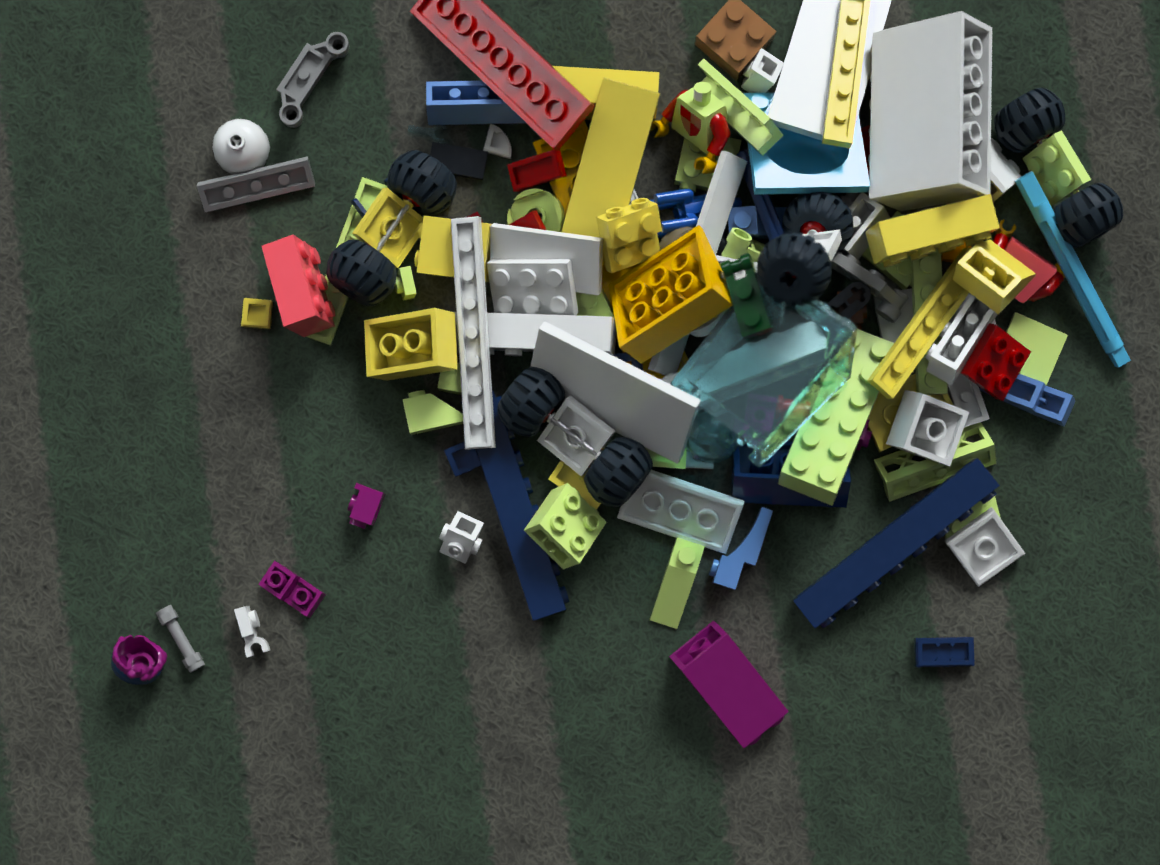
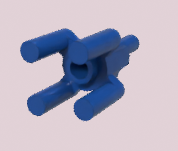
M691 189L654 194V200L649 201L657 203L659 210L673 208L675 218L674 220L661 221L662 231L657 233L658 239L662 238L667 232L679 228L696 227L707 194L694 196ZM740 197L735 198L732 207H742Z

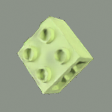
M566 483L550 491L524 531L562 569H566L580 564L607 522L594 507L590 506L580 496L574 487Z

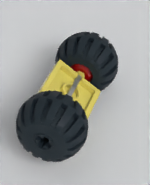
M411 150L400 155L392 163L388 172V188H383L352 233L359 240H348L340 244L330 254L326 268V275L330 283L341 293L364 306H375L389 297L396 284V268L400 267L419 238L418 228L420 222H423L422 216H437L452 204L457 186L453 173L443 163L427 153Z

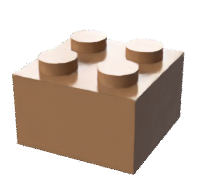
M728 0L698 33L695 45L737 81L743 75L750 62L754 61L758 51L761 48L765 50L774 40L776 30L741 0Z

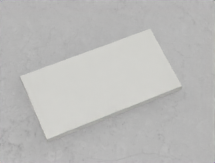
M803 0L768 116L777 127L821 141L823 138L840 0ZM870 0L855 124L872 69V32L883 30L891 0Z
M546 322L541 325L538 330L530 367L541 368L555 376L565 390V399L571 395L615 430L616 433L626 438H631L641 443L647 449L678 464L683 456L701 400Z

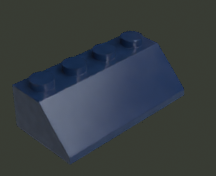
M733 439L732 497L744 500V503L847 508L851 484L849 467L832 506L778 484L782 467L794 441Z

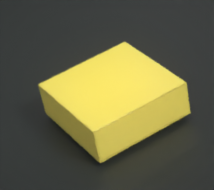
M244 298L241 326L271 329L273 301Z

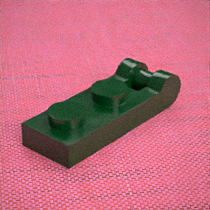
M750 254L740 255V259L732 262L730 260L721 262V268L726 279L743 339L748 340L773 331ZM745 270L746 277L736 280L735 273Z

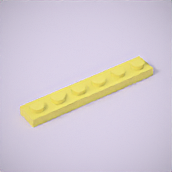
M840 0L822 144L851 148L870 0Z
M969 247L961 250L867 380L887 399H893L969 294L967 290L953 281L957 262L970 250Z

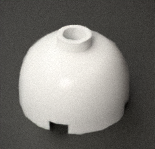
M234 119L227 121L219 127L213 139L212 148L215 160L223 170L230 174L264 167L270 153L267 135L260 126L250 120Z

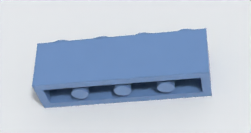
M483 81L426 82L428 125L526 123Z

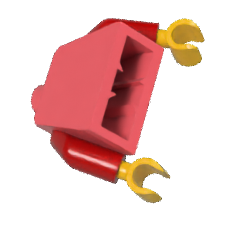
M1001 220L999 223L1000 228L997 229L993 242L1036 273L1035 277L1015 299L1025 303L1027 300L1034 302L1052 295L1064 278H1066L1059 264L1053 265L1014 238L1012 234L1016 230V225L1012 226L1011 231H1006L1002 227L1005 220Z

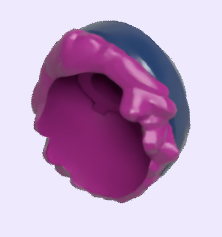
M132 635L118 638L111 656V666L115 675L122 681L133 685L149 684L155 681L161 675L167 661V653L159 645H156L142 635H137L135 638Z

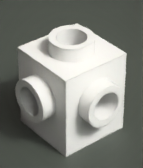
M458 511L451 524L446 523L440 534L439 539L443 541L440 553L466 564L471 554L476 556L483 540L478 537L484 523Z

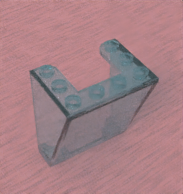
M761 286L773 331L744 340L734 307L731 306L670 383V385L700 399L699 407L737 434L739 445L743 446L747 443L748 447L753 448V452L749 455V460L759 468L851 378L857 327L849 319L842 318L832 311L826 303L815 300L810 301L809 304L804 306H798L797 304L795 307L785 306L784 301L781 304L774 301L775 297L773 295L768 297Z

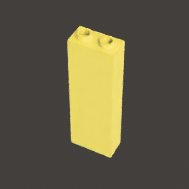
M603 78L561 232L600 237L596 217L606 214V210L610 208L625 207L630 204L660 93ZM602 255V265L605 266L604 256Z

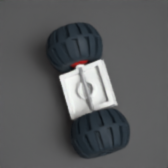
M813 192L801 194L793 199L783 216L782 227L785 234L772 239L762 249L757 263V278L768 297H774L773 300L779 304L784 302L785 306H804L815 301L827 289L831 279V261L838 252L841 253L851 240L854 229L851 210L846 203L842 202L843 199L839 196H834L827 192Z
M529 367L513 381L499 401L497 407L499 417L510 431L521 436L531 437L547 425L537 441L580 476L586 473L584 482L588 492L597 502L605 506L618 508L626 503L652 470L653 462L649 452L641 443L631 438H615L603 450L615 433V430L571 395L565 399V390L555 376L541 368Z

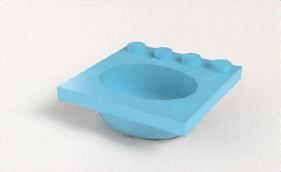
M743 93L768 115L774 93ZM859 114L854 128L853 143L851 148L848 149L822 144L821 140L779 127L778 129L784 136L763 156L748 143L754 195L810 194L813 192L865 193L869 191L870 182Z

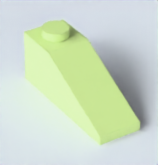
M678 537L675 539L652 611L651 621L675 629L678 628L705 546Z

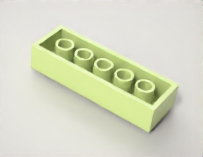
M843 324L782 467L778 481L779 485L833 506L879 394V391L867 380L893 346V342Z

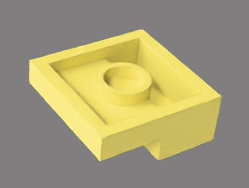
M638 198L633 200L631 205L610 208L606 210V214L596 217L600 238H603V256L606 271L615 273L644 262L660 251L657 233L662 231L657 203L649 201L647 198Z

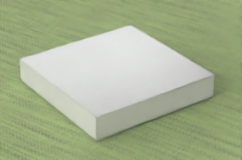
M992 507L945 540L948 547L978 587L1026 554Z

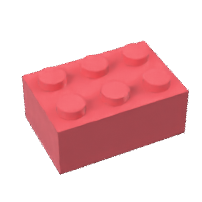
M290 235L261 246L283 326L302 337L334 327L333 317L336 315L335 309L326 296L325 291L328 290V284L324 275L320 274L318 264L321 263L316 248L311 247L295 235Z

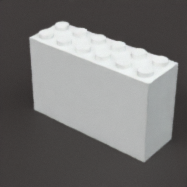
M959 11L872 32L871 99L869 102L871 110L869 128L870 154L868 157L870 165L869 199L899 211L959 202L990 194L992 27Z

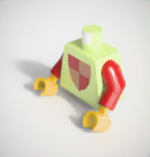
M698 82L690 90L681 91L662 112L663 117L661 120L652 121L650 131H653L657 126L658 132L654 138L666 136L669 132L668 123L671 122V127L707 154L706 157H698L695 160V170H703L702 174L714 173L717 165L715 157L720 156L725 144L729 142L730 129L727 122L726 105L711 94V85L709 83Z

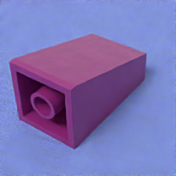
M714 620L669 656L743 748L758 742L762 737V733L768 728L780 724L784 719V715L789 712L730 636Z

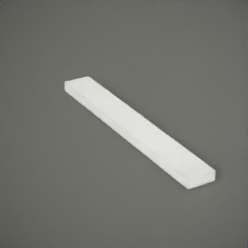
M721 151L696 224V226L699 225L703 228L715 255L747 164L746 160L727 151ZM689 334L653 356L648 369L664 376L672 372L677 373Z
M481 217L451 219L465 449L496 448Z

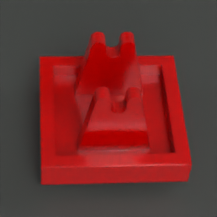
M989 323L961 374L995 399L1003 401L1031 351L999 326Z

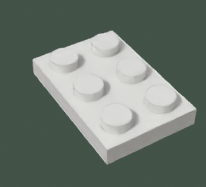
M490 259L487 262L494 313L578 314L571 259Z

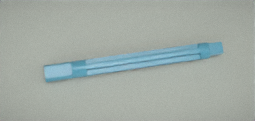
M1033 171L1016 179L1015 183L1105 353L1108 354L1115 367H1120L1131 361L1072 245L1064 241L1056 226V215Z

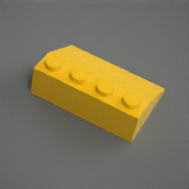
M699 225L609 284L619 348L641 364L733 306L721 266L703 228Z

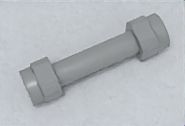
M168 605L156 612L161 625L167 626L185 658L182 662L191 673L197 670V668L204 666L205 663L199 652L195 653L176 618L179 616L172 605Z

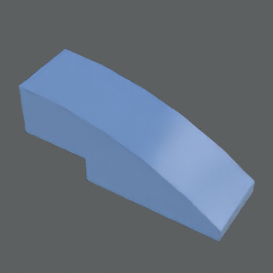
M1018 374L1003 400L1006 403L1065 427L1075 404L1073 395L1048 387L1044 382L1022 374ZM980 388V391L988 394L986 391Z

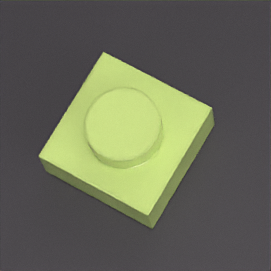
M411 266L401 267L397 272L395 290L397 294H402L403 301L413 299L417 294Z

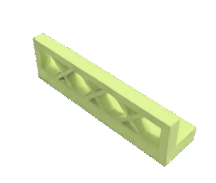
M703 59L698 64L706 74V77L701 82L709 83L711 85V94L726 105L728 124L763 156L784 135L768 115Z
M981 422L963 429L950 466L928 459L920 462L914 461L912 458L916 455L902 450L874 460L875 466L883 480L889 502L943 483L974 458H978L985 468L997 464L995 444ZM978 433L982 440L974 443L965 441L967 437ZM893 463L901 465L898 470L889 473L884 468Z

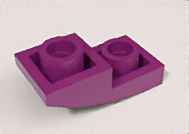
M275 560L258 584L308 618H311L326 595Z

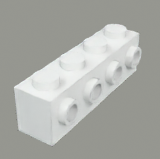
M969 293L970 296L967 301H963L954 313L956 316L952 323L948 322L940 335L942 339L939 344H933L926 356V359L929 360L926 372L950 385L953 384L968 361L988 324L992 323L997 316L996 312L971 293Z

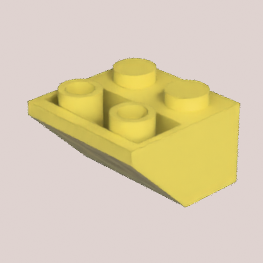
M987 240L975 244L957 262L953 281L999 314L1035 277L1036 273L992 240Z

